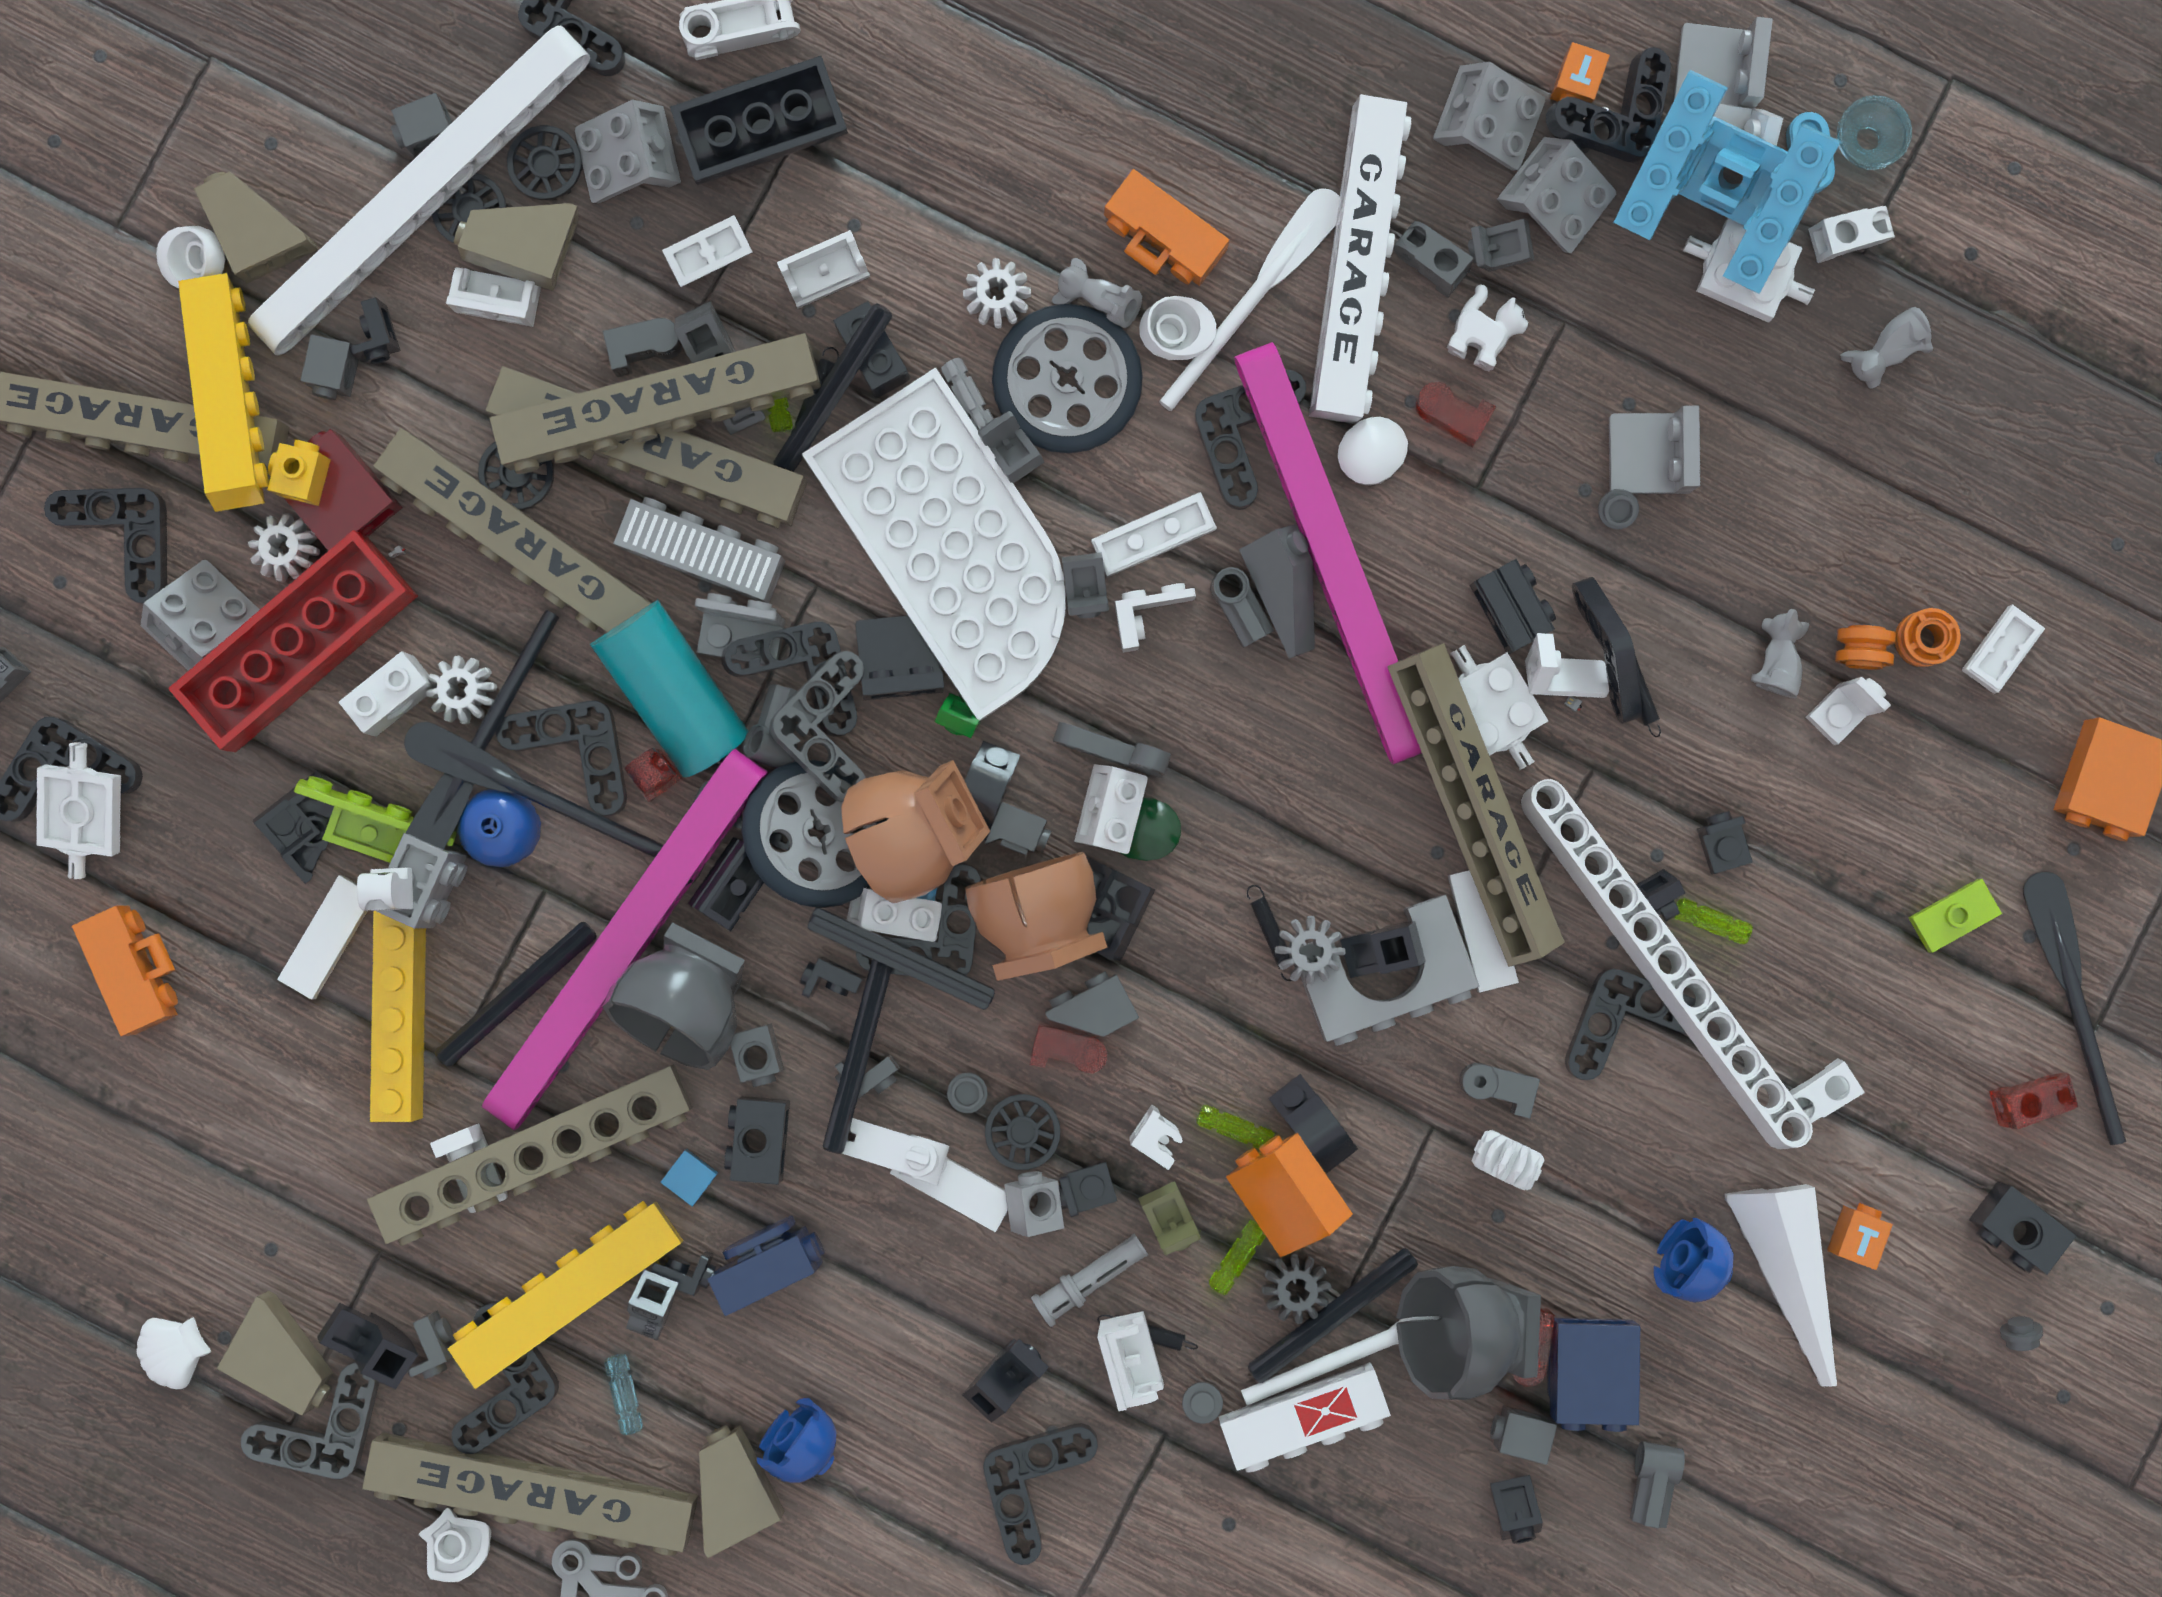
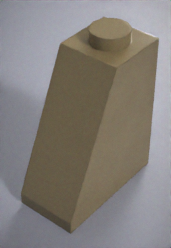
M232 172L214 173L205 178L204 184L194 188L233 273L245 283L256 280L318 250L316 243Z
M571 203L471 210L467 222L461 221L459 223L454 244L458 245L459 254L463 261L524 282L526 280L534 281L536 286L554 291L579 221L578 207Z
M267 1291L257 1296L217 1369L301 1416L314 1409V1407L320 1409L331 1392L332 1387L327 1384L333 1375V1371L276 1294Z
M724 1425L705 1436L708 1442L699 1451L703 1547L707 1559L777 1523L785 1512L764 1469L757 1463V1456L741 1425L731 1430L728 1425Z

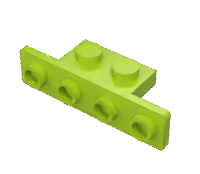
M309 776L308 781L304 779L298 781L294 789L295 793L334 806L322 840L389 863L391 862L403 834L406 833L414 817H411L412 811L395 804H388L387 808L371 803L373 799L371 796L358 791L349 790L348 794L341 793L332 789L333 784L318 777ZM453 831L446 845H453L457 834L456 832Z

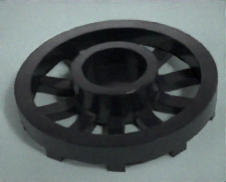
M496 441L485 450L480 459L478 478L479 482L486 488L492 490L502 484L507 485L502 495V498L506 501L512 489H516L518 503L510 504L519 510L534 507L548 495L554 481L552 460L539 463V466L546 463L547 475L536 474L533 471L516 474L515 470L510 471L502 464H500V467L488 466L489 459L493 453L500 460ZM486 472L498 473L500 479L488 484ZM532 479L545 481L540 492L530 483ZM525 487L535 495V497L524 502L523 488Z

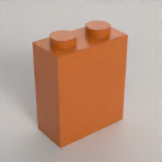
M2100 717L2084 720L2053 810L2066 814L2065 821L2085 828H2089L2090 824L2104 828L2103 835L2119 841L2127 842L2129 837L2145 836L2162 788V740Z
M1298 1133L1284 1140L1277 1135L1260 1146V1152L1255 1147L1251 1148L1235 1160L1238 1167L1226 1176L1280 1258L1330 1236L1353 1215Z

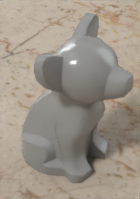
M1073 258L1071 266L1065 268L1060 273L1058 278L1059 292L1052 298L1054 305L1070 304L1075 299L1083 297L1095 309L1107 314L1109 321L1123 328H1127L1132 324L1142 305L1140 291L1132 289L1129 285L1119 287L1103 279H1089L1086 265L1078 258Z
M1911 307L1897 315L1887 324L1872 350L1846 351L1840 355L1841 360L1851 363L1855 376L1860 381H1866L1868 388H1875L1880 385L1886 367L1902 363L1917 351H1922L1923 353L1933 351L1929 321L1919 308Z
M1790 609L1788 613L1779 614L1773 619L1765 618L1763 620L1762 629L1771 636L1772 640L1765 650L1762 670L1757 674H1752L1751 682L1757 683V687L1789 698L1797 697L1802 679V664L1794 643L1796 640L1801 639L1809 628V623L1798 620L1795 609Z

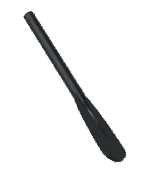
M548 610L544 611L473 737L472 744L484 751L486 750L559 620L556 614ZM444 773L417 812L406 834H410L444 850L463 813L474 784Z
M420 722L413 725L406 733L404 746L407 754L415 761L479 786L516 793L655 858L664 846L662 843L522 779L514 770L496 757L438 725L430 722Z
M2038 872L2031 875L2024 883L2023 896L2044 955L2056 979L2065 990L2109 1144H2122L2126 1142L2081 988L2080 951L2065 884L2054 873Z

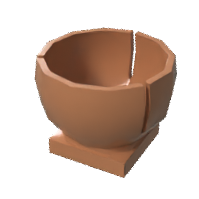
M954 760L939 766L929 778L904 770L865 778L848 788L841 806L844 834H849L863 826L889 818L885 822L846 837L845 840L857 869L875 893L891 903L924 896L945 883L954 865L966 861L990 832Z
M1084 852L1032 864L965 887L968 909L980 934L1005 954V960L992 965L997 981L1056 969L1107 948L1103 932L1088 934L1087 932L1088 923L1096 902L1093 871Z

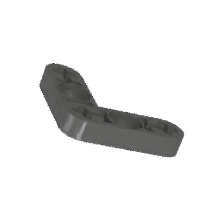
M849 651L839 652L829 658L774 714L769 725L770 734L773 739L832 798L839 802L844 801L847 791L842 793L839 790L842 783L835 774L829 775L826 779L823 773L830 770L838 760L842 765L835 770L842 777L852 775L855 779L851 784L852 786L865 779V775L817 725L863 677V662L859 656ZM837 661L840 664L848 661L852 665L849 670L852 676L851 679L845 676L834 686L821 679V676L824 674L825 678L829 680L839 671V667L836 665ZM818 687L826 693L827 704L823 709H813L807 703L806 695L810 688ZM833 687L839 689L840 692L837 694ZM781 718L785 720L796 719L798 723L794 727L795 730L802 737L806 736L809 731L813 738L804 742L798 751L794 744L801 740L793 733L786 736L782 734L781 730L784 725L780 721ZM820 744L828 751V761L824 766H814L808 760L807 753L811 745Z
M1063 722L1058 723L1053 742L1158 778L1164 777L1172 755L1142 743H1136L1135 746Z
M356 1361L350 1363L341 1371L338 1378L325 1434L273 1421H260L244 1431L241 1437L243 1453L254 1461L331 1479L347 1477L358 1468L361 1462L379 1382L363 1375V1378L369 1381L368 1384L360 1387L357 1399H365V1403L357 1399L345 1400L344 1396L350 1397L354 1394L356 1388V1381L350 1379V1375H354L359 1371ZM351 1408L359 1414L360 1424L357 1429L348 1430L341 1425L340 1414L343 1409ZM262 1431L265 1432L266 1440L276 1443L283 1439V1435L286 1436L281 1446L270 1444L262 1450L258 1449L259 1442L253 1440V1437ZM303 1439L310 1444L311 1455L309 1459L305 1461L298 1460L292 1455L291 1445L294 1440ZM340 1449L344 1450V1458L349 1459V1463H346L341 1468L337 1467V1460L324 1457L320 1460L319 1464H316L321 1452L334 1455Z

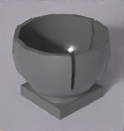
M672 922L664 935L663 950L639 959L628 966L610 987L602 1007L612 1022L630 1037L655 1052L671 1027L674 1028L660 1055L686 1066L709 1070L716 1066L728 1051L737 1027L734 996L742 982L745 960Z
M1450 1266L1417 1272L1402 1290L1396 1318L1404 1319L1426 1316H1439L1441 1318L1437 1320H1411L1396 1323L1400 1355L1412 1382L1431 1399L1469 1400L1491 1392L1507 1372L1524 1379L1537 1377L1541 1295L1493 1278H1487L1474 1268Z

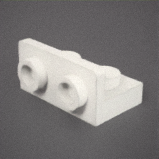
M1094 764L1074 842L1119 853H1129L1148 780L1147 776L1113 766Z

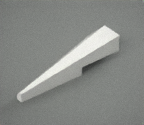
M1803 1184L1769 1190L1760 1188L1725 1193V1200L1728 1206L1731 1207L1744 1238L1751 1246L1759 1262L1758 1265L1783 1315L1790 1323L1799 1341L1798 1344L1817 1377L1818 1384L1820 1386H1837L1815 1187Z

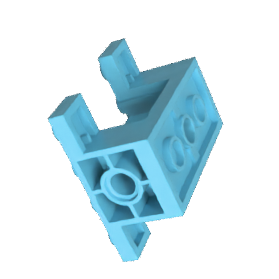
M1690 70L1613 223L1650 240L1671 200L1678 194L1743 225V229L1747 230L1723 277L1760 294L1827 172L1826 169L1841 141L1802 124L1788 151L1715 117L1714 115L1728 87ZM1724 167L1743 175L1742 182L1739 184L1728 183L1723 177Z

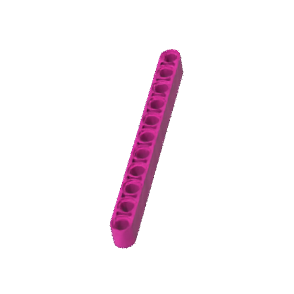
M1270 342L1234 356L1239 377L1299 531L1307 540L1308 552L1312 558L1314 570L1387 757L1391 764L1394 765L1422 754L1387 667L1398 662L1397 656L1278 350L1274 343Z
M733 749L728 754L482 1104L483 1109L514 1131L522 1125L604 1008L602 1006L610 987L628 966L639 960L692 883L687 886L685 885L690 879L694 882L742 814L750 794L761 779L768 775L766 770L736 749Z

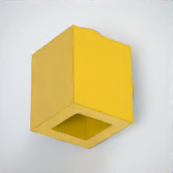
M295 440L294 446L279 443L277 452L271 455L268 463V474L271 477L267 490L279 497L319 506L331 459L319 453V446L301 440Z

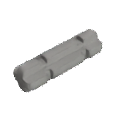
M954 358L941 367L942 373L947 382L952 381L953 386H951V389L966 414L970 415V420L979 432L994 418L989 409L985 410L983 408L986 403L972 377L966 376L965 373L968 372V369L961 358Z

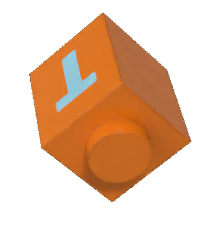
M1572 42L1564 56L1550 99L1558 102L1562 98L1575 97L1592 104L1610 55Z
M1861 1203L1858 1204L1856 1210L1843 1205L1827 1251L1877 1270L1893 1224L1880 1219L1882 1215L1880 1210Z

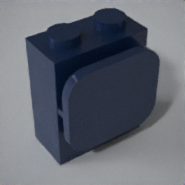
M791 1215L728 1246L722 1252L725 1260L734 1256L741 1257L719 1267L707 1279L724 1316L814 1274L823 1263L820 1256L825 1254L818 1235L815 1232L809 1234L806 1226L792 1233L786 1232L796 1223Z
M1551 1318L1547 1393L1550 1399V1417L1557 1424H1561L1562 1429L1582 1431L1586 1430V1424L1602 1425V1429L1606 1431L1623 1432L1627 1431V1425H1639L1640 1325L1635 1321L1628 1319Z

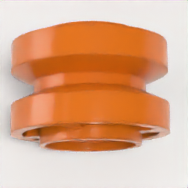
M1937 608L1923 609L1906 616L1898 624L1895 631V647L1898 654L1904 661L1916 667H1929L1947 661L1956 653L1961 639L1960 629L1956 620L1946 611ZM1923 628L1929 629L1934 636V643L1931 648L1926 647L1921 641L1920 634Z
M1851 625L1848 628L1838 629L1837 641L1845 644V647L1836 651L1835 662L1843 664L1848 668L1879 670L1883 669V667L1893 666L1894 654L1887 651L1886 647L1895 644L1896 632L1872 625Z

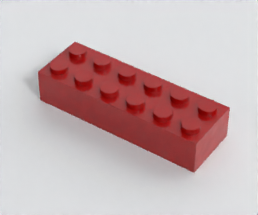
M353 529L168 689L220 750L236 753L416 599L418 595L370 539Z

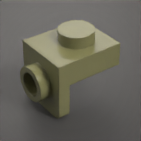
M1175 1181L1138 1198L1164 1255L1175 1251H1182L1192 1243L1200 1240L1201 1236Z

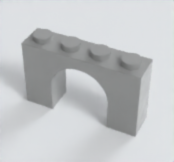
M1440 895L1403 909L1407 921L1416 922L1426 962L1419 966L1414 981L1400 995L1385 1000L1369 999L1361 995L1347 979L1339 955L1332 954L1331 960L1341 965L1339 971L1333 970L1328 965L1324 967L1330 978L1327 982H1323L1317 971H1314V983L1312 986H1308L1305 983V970L1302 971L1300 977L1324 1041L1334 1040L1335 1046L1345 1044L1357 1039L1356 1031L1371 1026L1373 1032H1377L1396 1025L1394 1017L1409 1012L1411 1018H1416L1434 1011L1433 1003L1447 999L1449 1005L1472 997L1470 990L1480 986L1446 895ZM1312 941L1307 943V946L1301 945L1299 952L1307 956V962L1315 961L1313 956H1320L1321 949L1314 946ZM1334 942L1331 943L1332 948H1335Z

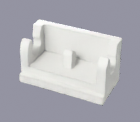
M735 215L662 250L680 287L753 253Z
M851 230L777 262L797 308H801L870 277Z
M456 267L446 304L455 313L533 327L541 287L536 286L534 281L526 280L524 282L514 278Z
M1151 1104L1130 1136V1144L1169 1170L1175 1160L1171 1156L1172 1152L1165 1146L1169 1143V1138L1166 1135L1172 1137L1178 1143H1182V1137L1178 1128L1161 1116L1158 1108Z
M1144 1311L1100 1320L1097 1338L1118 1411L1158 1400L1157 1391L1164 1389V1382Z

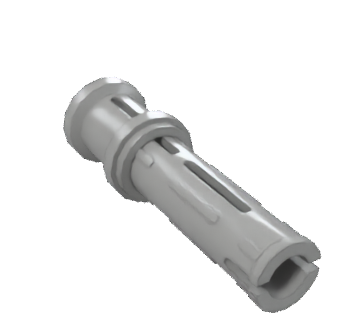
M1134 1233L1131 1237L1072 1277L1070 1274H1064L1059 1278L1060 1283L1040 1296L1037 1294L1033 1295L1031 1299L1051 1328L1056 1325L1055 1320L1075 1306L1078 1308L1084 1306V1302L1087 1301L1086 1296L1149 1254Z

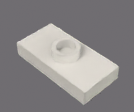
M2014 605L2008 606L1962 668V671L1993 694L1999 693L2045 628Z

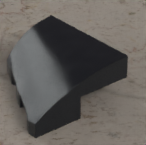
M318 770L310 775L326 780ZM293 788L254 818L253 823L278 850L282 859L306 884L311 880L313 869L322 851H325L329 843L322 839L334 806L295 793V788Z
M1086 856L1093 871L1096 902L1088 923L1087 932L1088 934L1103 932L1107 948L1097 952L1112 960L1121 962L1155 889Z

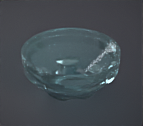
M1878 95L1862 97L1852 103L1843 113L1837 127V140L1841 141L1839 149L1843 156L1850 163L1866 170L1882 169L1895 163L1905 154L1912 138V125L1905 109L1891 98ZM1871 129L1877 134L1878 146L1875 149L1867 150L1859 145L1857 134L1860 130Z

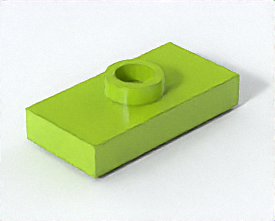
M1976 879L1908 918L1927 952L1933 953L1998 917L2002 912L1983 879Z

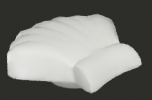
M194 1317L188 1319L183 1324L159 1318H150L142 1326L137 1342V1356L147 1376L157 1384L172 1389H184L187 1387L199 1358L211 1352L200 1335Z
M449 1507L443 1511L435 1522L419 1533L420 1537L427 1542V1574L432 1580L459 1582L474 1573L488 1557L491 1539L490 1527L482 1521L458 1518Z

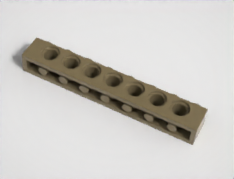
M672 1064L368 1198L367 1202L385 1244L398 1239L400 1246H403L423 1237L421 1229L436 1223L438 1229H442L462 1220L459 1212L474 1206L476 1213L498 1204L497 1195L508 1190H512L514 1196H517L537 1187L534 1179L549 1173L553 1180L575 1170L572 1162L587 1156L589 1163L601 1159L612 1153L610 1146L617 1142L625 1140L626 1145L630 1146L650 1137L647 1129L662 1123L665 1130L687 1120L684 1113L690 1111L693 1106L677 1069ZM648 1096L655 1101L657 1110L652 1118H644L637 1113L636 1102L639 1097ZM602 1113H611L617 1117L619 1128L615 1134H605L600 1130L598 1121ZM572 1129L580 1135L581 1145L577 1151H569L562 1145L561 1136L564 1130ZM528 1146H535L541 1150L543 1162L540 1167H531L525 1162L524 1151ZM490 1163H498L504 1168L505 1179L502 1184L492 1183L487 1178L486 1169ZM453 1179L461 1180L467 1187V1196L462 1201L455 1200L449 1194L448 1187ZM414 1196H420L427 1200L429 1212L426 1217H419L413 1213L411 1201Z

